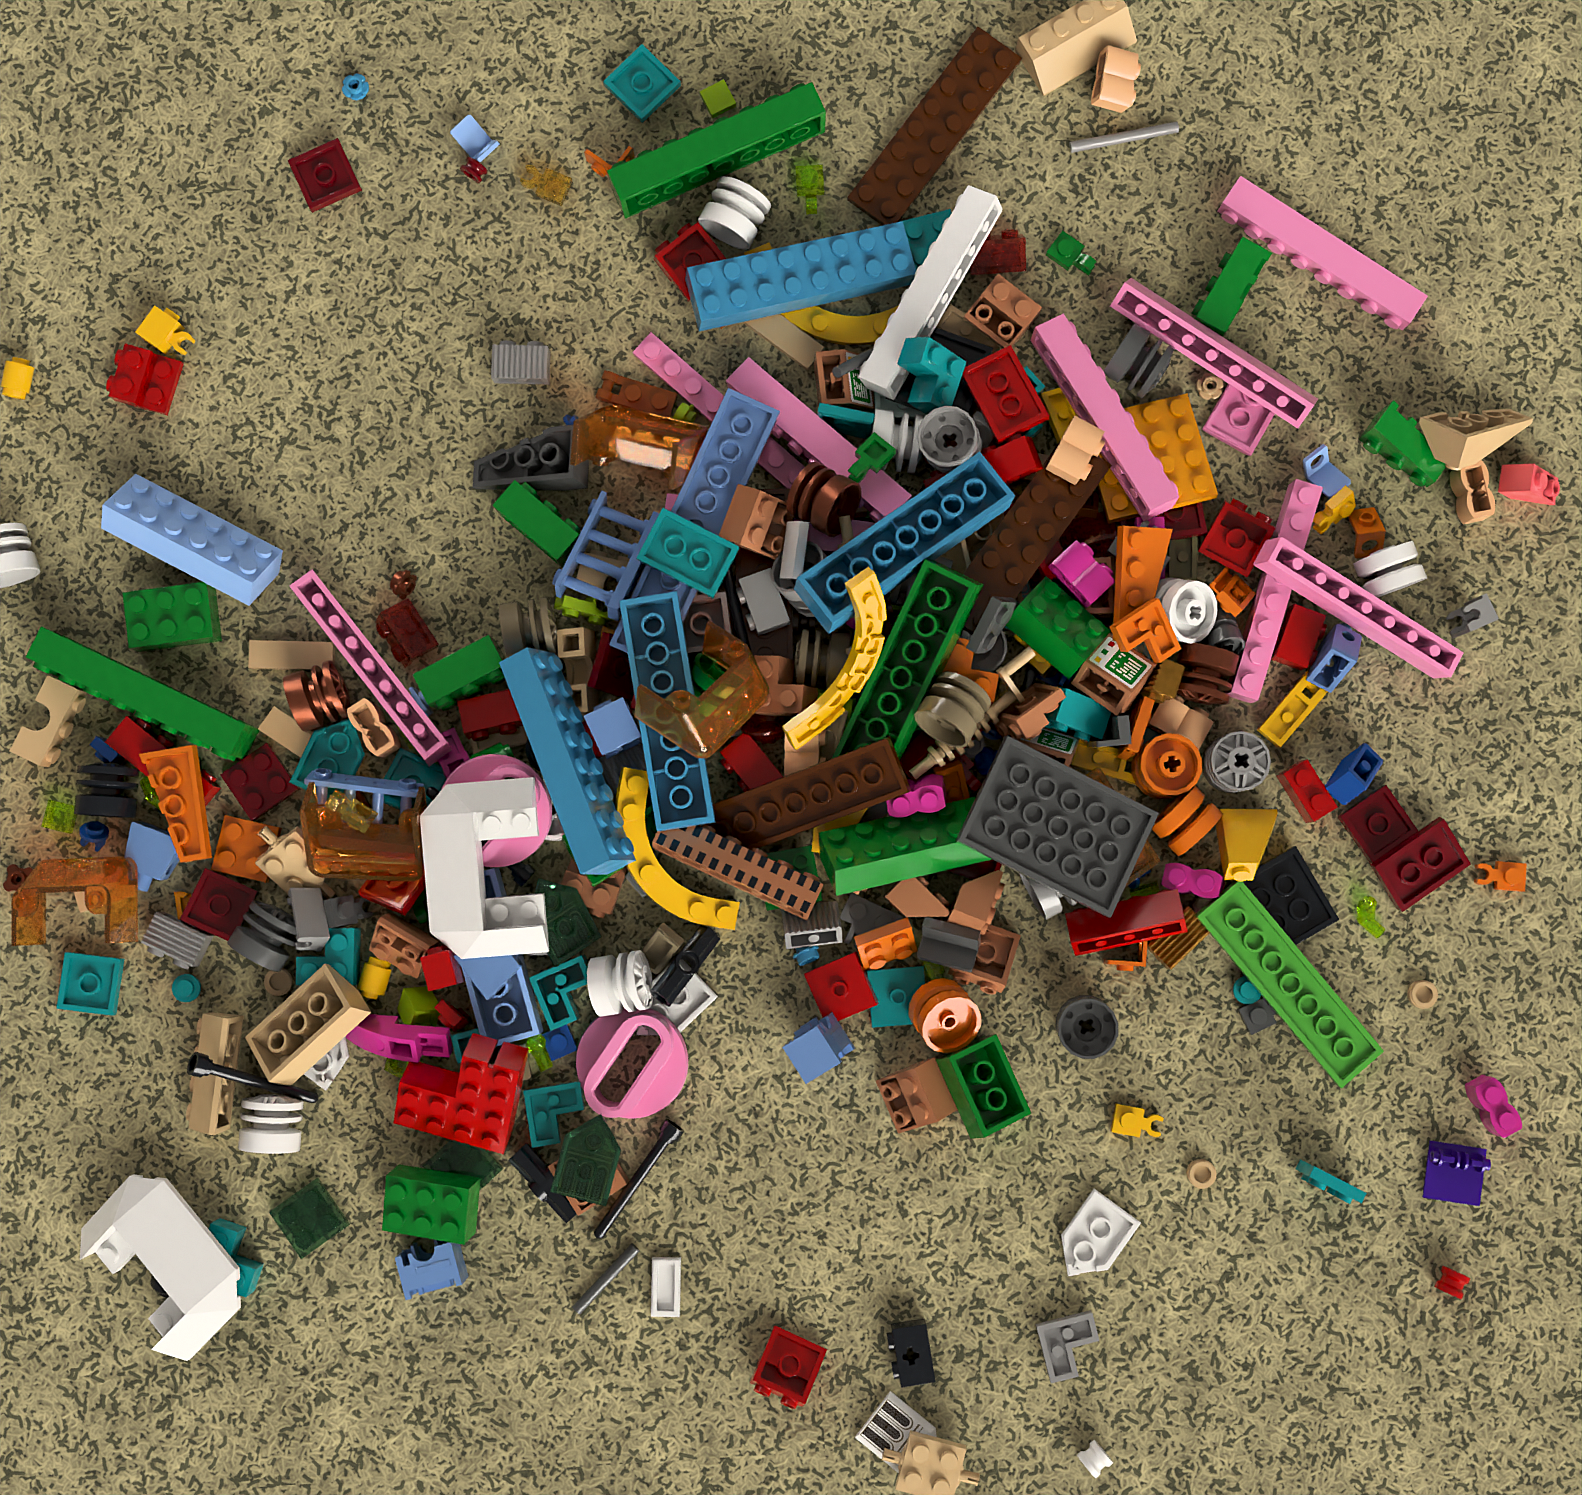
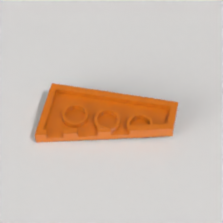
M1136 526L1117 527L1113 624L1150 599L1155 598L1173 529Z
M197 745L139 754L142 763L146 764L150 776L147 777L151 787L155 788L160 802L158 805L162 814H165L169 825L167 829L180 863L212 858Z

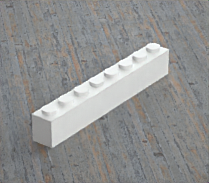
M968 185L964 193L958 197L955 209L950 217L944 221L940 235L931 244L924 263L917 268L913 282L909 289H906L902 294L901 303L895 313L890 315L885 331L881 337L877 338L870 357L860 368L858 377L867 389L892 400L897 396L910 373L897 364L905 339L930 337L1003 210L996 195Z

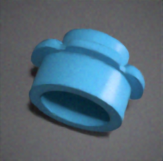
M361 74L348 75L343 80L342 92L352 100H361L368 93L369 84ZM355 84L358 85L356 89L353 88Z
M819 946L795 948L797 953L793 955V959H797L799 966L810 964L820 958L817 951Z

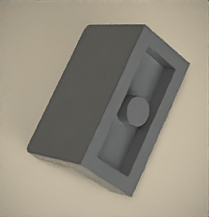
M1129 715L1110 717L1107 724L1109 740L1087 742V747L1132 744Z
M925 917L922 925L923 936L917 952V958L946 967L972 972L981 943V931Z

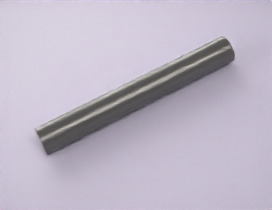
M873 347L834 367L832 370L833 375L836 378H840L862 366L870 357Z
M631 1243L572 1308L578 1314H581L640 1250Z

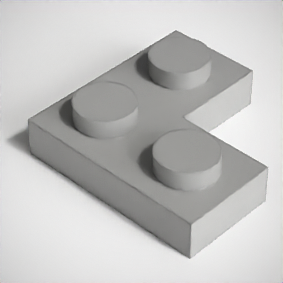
M1089 1310L1035 1324L1050 1383L1079 1377L1072 1348L1099 1341L1092 1311Z

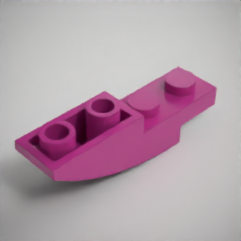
M369 1014L346 1035L349 1041L366 1051L407 1062L418 1063L422 1055L450 1057L453 1051L450 1028L399 1024L398 1016Z

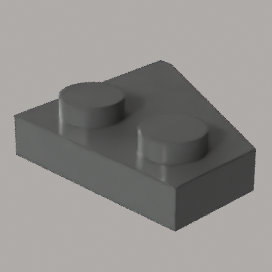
M992 596L966 648L974 653H986L991 650L998 635L1011 619L1013 611L1021 602L1011 597Z

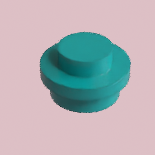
M192 974L180 975L172 984V993L181 1002L194 1001L201 993V983Z
M1242 976L1235 981L1233 995L1237 1001L1242 1004H1253L1259 1000L1261 994L1246 976Z

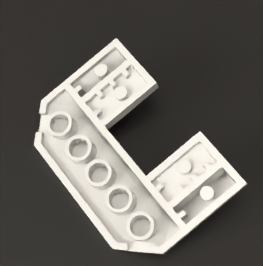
M534 777L446 784L420 815L430 933L461 959L549 952L544 893L486 898L481 842L482 840L539 836Z
M135 1174L129 1176L81 1228L80 1260L96 1253L110 1272L114 1274L120 1271L136 1254L169 1295L148 1318L163 1337L151 1350L188 1361L241 1308V1296H237L236 1282L240 1279V1267L167 1178L157 1177L149 1179L143 1178V1175Z

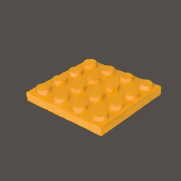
M1187 393L1124 408L1125 411L1132 415L1138 432L1146 437L1149 449L1154 457L1161 461L1164 473L1169 481H1173L1177 486L1179 498L1171 509L1217 498V488ZM1110 468L1097 485L1108 524L1140 517Z

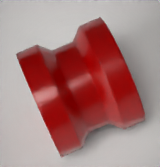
M1443 1265L1440 1270L1442 1276L1440 1280L1435 1282L1434 1287L1462 1299L1464 1296V1285L1468 1284L1471 1278Z

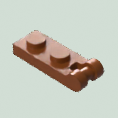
M604 370L601 378L603 380L602 387L597 390L595 396L598 400L670 421L677 400V393ZM613 385L621 386L619 395L611 393Z

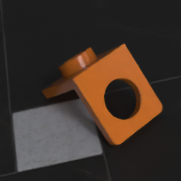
M628 146L617 162H628L634 159L633 148ZM586 149L584 154L586 161L592 164V170L601 177L608 176L607 170L611 169L612 166Z
M1374 507L1353 510L1348 518L1356 533L1354 556L1356 559L1370 556L1371 553L1383 549L1386 530ZM1369 540L1377 541L1373 549H1362V545Z
M1147 941L1138 943V961L1104 959V963L1117 965L1116 970L1134 971V966L1146 967Z

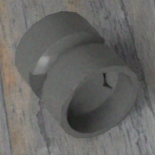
M1217 608L1215 624L1210 633L1204 638L1206 641L1205 645L1222 648L1239 655L1245 648V641L1238 628L1236 618L1231 613H1226L1222 608Z

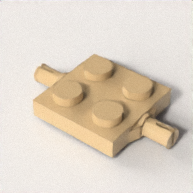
M267 826L258 832L257 835L270 846L266 852L257 858L255 864L284 892L288 894L290 888H321L322 896L326 900L335 894V891L324 880L336 870L338 864L298 826L288 834L277 837Z
M910 1430L907 1443L901 1452L886 1448L883 1450L882 1461L898 1464L899 1473L895 1484V1489L913 1495H954L961 1481L978 1486L980 1473L964 1470L963 1461L967 1450L964 1444Z

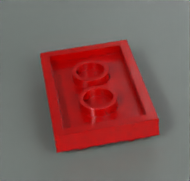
M1011 345L964 368L962 378L998 444L1006 441L1013 435L1021 434L1049 420V414Z

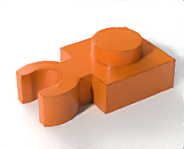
M1495 861V869L1485 863L1476 864L1475 868L1485 870L1486 877L1484 879H1474V883L1487 885L1494 881L1495 890L1525 892L1527 864Z

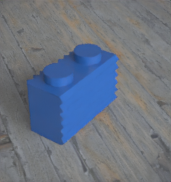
M1363 743L1341 760L1332 776H1330V779H1328L1329 781L1325 784V788L1334 799L1338 800L1342 805H1347L1348 802H1351L1352 799H1355L1356 796L1367 790L1383 764V759L1368 744Z

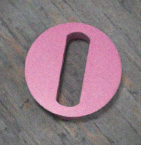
M500 754L482 755L462 763L449 775L442 787L443 789L446 784L504 780L506 777L515 779L534 777L539 836L488 840L482 846L483 865L485 867H505L521 862L531 856L544 842L552 821L551 798L541 777L524 762Z
M624 1008L620 1014L598 1016L589 1024L578 1045L576 1070L581 1087L584 1090L585 1099L593 1111L608 1118H642L663 1110L678 1096L688 1072V1053L679 1030L663 1014L651 1008L640 1011L637 1009L633 1012H628ZM640 1025L653 1028L660 1036V1045L622 1101H609L602 1095L599 1085Z

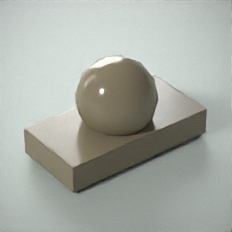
M664 922L641 949L647 958L651 972L656 976L685 941L676 930L671 929Z

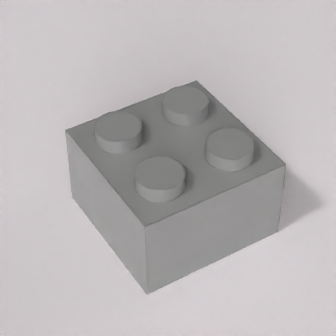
M726 592L716 593L714 599L705 594L696 595L683 622L688 657H694L701 652H713L716 654L734 652Z

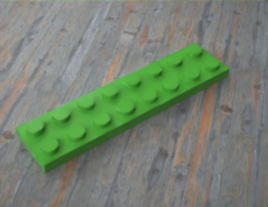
M1234 880L1220 893L1218 898L1212 899L1194 915L1338 1087L1342 1089L1384 1052L1242 881Z

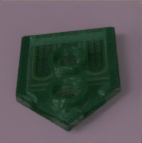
M538 878L534 894L544 893L549 941V952L547 954L554 967H557L602 936L576 888Z
M602 1114L565 1134L550 1192L607 1206L621 1147Z

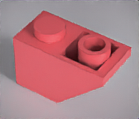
M1534 463L1502 465L1498 488L1499 493L1510 499L1555 505L1556 496H1558L1560 491L1559 481L1556 476Z

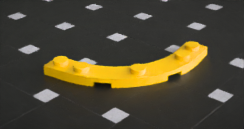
M768 242L744 252V255L771 250L772 247ZM817 306L781 313L780 315L806 334L829 343L872 345L875 344L877 338L882 336L890 315L895 313L898 306L865 316L836 314Z
M869 567L844 583L855 612V635L851 651L842 670L822 696L782 726L789 743L795 750L821 733L846 710L843 706L854 692H861L876 666L885 637L882 635L883 621L887 619L885 600L876 574Z
M621 766L615 808L621 814L624 821L623 829L634 846L633 854L636 861L626 865L635 882L655 903L682 919L701 925L735 930L740 902L692 892L672 879L659 864L650 846L645 825V808L649 788L647 771Z

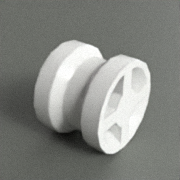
M1095 1440L1090 1443V1447L1086 1451H1080L1077 1454L1080 1461L1095 1478L1101 1474V1470L1105 1466L1110 1467L1113 1464L1111 1458Z

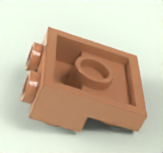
M1034 683L1021 692L1025 701L1019 704L1015 700L998 714L997 718L999 721L994 725L996 731L1003 738L1010 735L1017 741L1020 738H1035L1042 732V728L1049 724L1045 714L1057 709L1058 703L1066 698L1062 689Z
M571 857L557 897L563 899L562 905L570 907L574 904L575 906L572 908L577 909L580 904L589 907V914L604 918L605 914L612 915L625 879L624 875L627 874L628 869L625 866L593 887L585 874H580L576 863Z
M991 924L988 925L985 934H981V943L972 972L949 968L948 974L952 975L953 980L958 984L968 985L971 982L980 985V990L986 994L1002 993L1007 984L1021 935Z

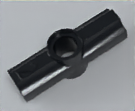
M700 925L679 954L672 960V963L650 990L654 998L661 1004L670 1007L693 975L699 970L702 963L720 941L715 931ZM679 960H687L691 964V971L683 970L680 967Z
M527 1142L508 1161L528 1181L527 1185L536 1197L542 1202L546 1201L565 1223L569 1222L576 1215L575 1210L565 1194L560 1192L561 1188L548 1168L550 1163L547 1164Z

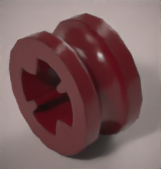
M468 156L466 158V165H461L460 170L467 177L480 184L482 181L481 176L486 175L488 170L477 160Z

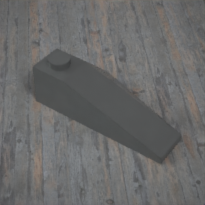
M573 424L549 427L543 430L541 435L532 439L527 437L520 440V444L507 450L502 448L475 460L473 488L506 490L516 480L520 485L526 482L534 490L539 491L588 489L589 460L579 426Z

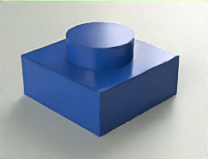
M96 736L90 743V746L96 750L94 755L104 763L121 764L125 758L105 743L107 738Z
M568 1024L541 1035L551 1061L578 1049Z

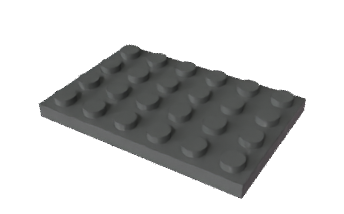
M1005 736L956 841L1111 918L1159 813L1009 736Z

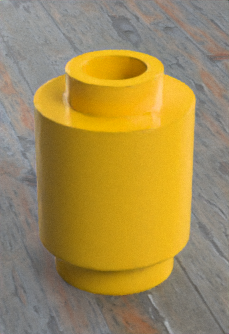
M12 357V361H5L0 385L3 388L2 395L25 400L26 394L30 393L35 369L29 366V360Z
M369 956L368 962H364L357 989L362 990L361 996L377 1000L378 995H385L392 969H390L391 963L374 956Z

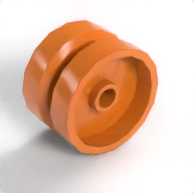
M1166 733L1145 742L1139 754H1135L1132 760L1131 774L1136 786L1144 794L1154 799L1167 800L1188 792L1197 784L1202 773V758L1198 748L1190 739L1179 734ZM1164 763L1168 765L1167 769H1165Z
M1196 785L1188 792L1174 798L1161 811L1151 829L1159 838L1166 837L1174 832L1168 840L1167 846L1177 856L1184 854L1202 839L1223 815L1213 803L1206 804L1197 810L1203 803L1205 795Z
M940 978L927 982L913 994L909 1003V1018L912 1025L920 1033L925 1043L934 1051L942 1053L958 1051L966 1047L976 1037L980 1029L981 1013L977 1005L968 996L964 988L954 980Z

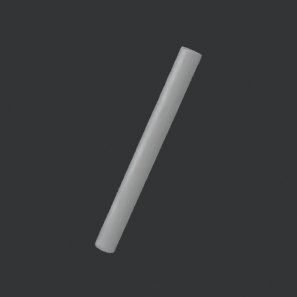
M1176 121L1069 142L1070 152L1074 153L1179 132V125Z

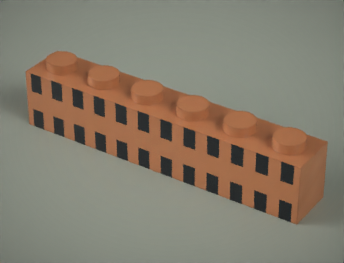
M706 824L657 831L652 841L653 849L806 921L824 885L819 882L820 879L815 875L804 872V874L796 872L791 864L782 860L775 862L767 858L768 855L757 848L747 849L741 846L742 842L734 837L726 836L724 838L715 834L716 830Z

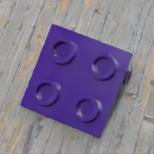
M1429 1140L1422 1197L1480 1206L1484 1171H1489L1491 1168V1160L1486 1159L1487 1149Z

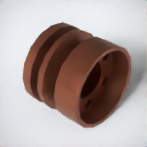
M812 462L794 480L787 498V511L790 516L803 522H809L814 529L823 534L835 537L841 534L839 517L850 515L851 521L853 520L861 500V487L859 483L844 475H837L834 470L826 468L825 465Z
M1182 643L1176 662L1188 670L1183 673L1176 695L1200 704H1228L1230 696L1221 691L1232 690V684L1221 679V677L1234 676L1236 674L1239 656L1231 651L1210 645Z
M330 660L323 662L322 670L317 665L312 666V680L302 670L283 677V687L290 710L298 726L304 732L323 726V712L332 722L338 720V713L342 718L348 717L347 708L351 707L349 692L343 677Z

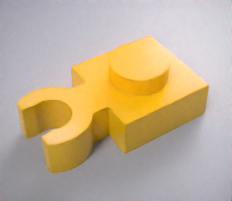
M1345 485L1325 503V509L1314 515L1313 523L1315 525L1313 529L1319 534H1323L1332 522L1337 524L1341 519L1351 515L1356 507L1354 492Z
M1115 1103L1110 1131L1140 1137L1142 1129L1153 1137H1159L1161 1133L1153 1131L1151 1123L1155 1120L1163 1122L1164 1118L1157 1114L1144 1117V1108Z

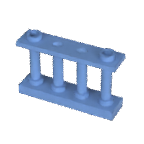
M601 491L598 499L591 501L588 509L589 517L563 569L556 571L552 584L555 585L556 597L562 598L568 587L605 602L608 618L619 621L621 617L619 601L630 599L646 564L638 561L636 558L659 513L653 511L649 520H639L607 507V492ZM601 517L639 531L641 538L638 544L635 542L629 544L595 530ZM592 540L628 555L630 560L627 566L619 568L584 554L589 541ZM578 564L616 578L618 585L615 591L610 590L608 592L572 577Z
M325 768L312 770L304 779V784L316 786L315 822L309 824L304 832L318 846L415 857L419 851L421 837L413 836L410 833L412 797L418 798L424 790V784L416 783V780L408 778L396 781L331 773L330 769ZM328 787L344 789L343 826L333 827L326 823ZM356 791L373 793L371 829L368 831L358 830L354 826ZM384 794L401 796L399 832L396 834L385 833L382 830Z

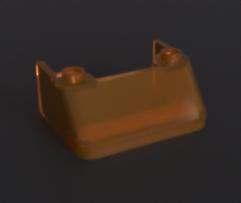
M605 406L574 420L570 465L576 466L586 460H591L597 466H608L609 462L615 460L626 461L663 470V476L669 479L668 489L674 490L684 484L707 435V427L627 407Z
M712 621L706 623L702 654L727 669V671L703 694L696 697L688 691L678 690L663 699L642 684L637 687L634 717L696 758L712 756L765 704L769 695V685L748 645Z
M309 782L299 811L309 871L321 878L416 881L420 879L424 871L420 815L427 808L425 787L418 788L414 808H408L401 812L399 825L343 822V815L335 806L318 804L315 782Z
M119 856L47 859L40 861L12 897V946L46 944V893L84 891L86 908L93 914H105V943L138 942V869L135 861L130 857Z

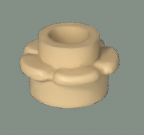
M1213 373L1203 374L1202 378L1197 380L1196 389L1201 398L1205 400L1216 399L1222 394L1223 381ZM1208 384L1212 385L1211 389L1207 387Z

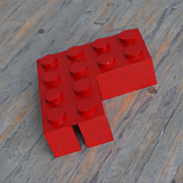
M472 1033L462 1055L460 1073L422 1062H409L399 1082L393 1123L504 1154L514 1128L529 1048L503 1042L494 1064H490L489 1062L498 1040Z

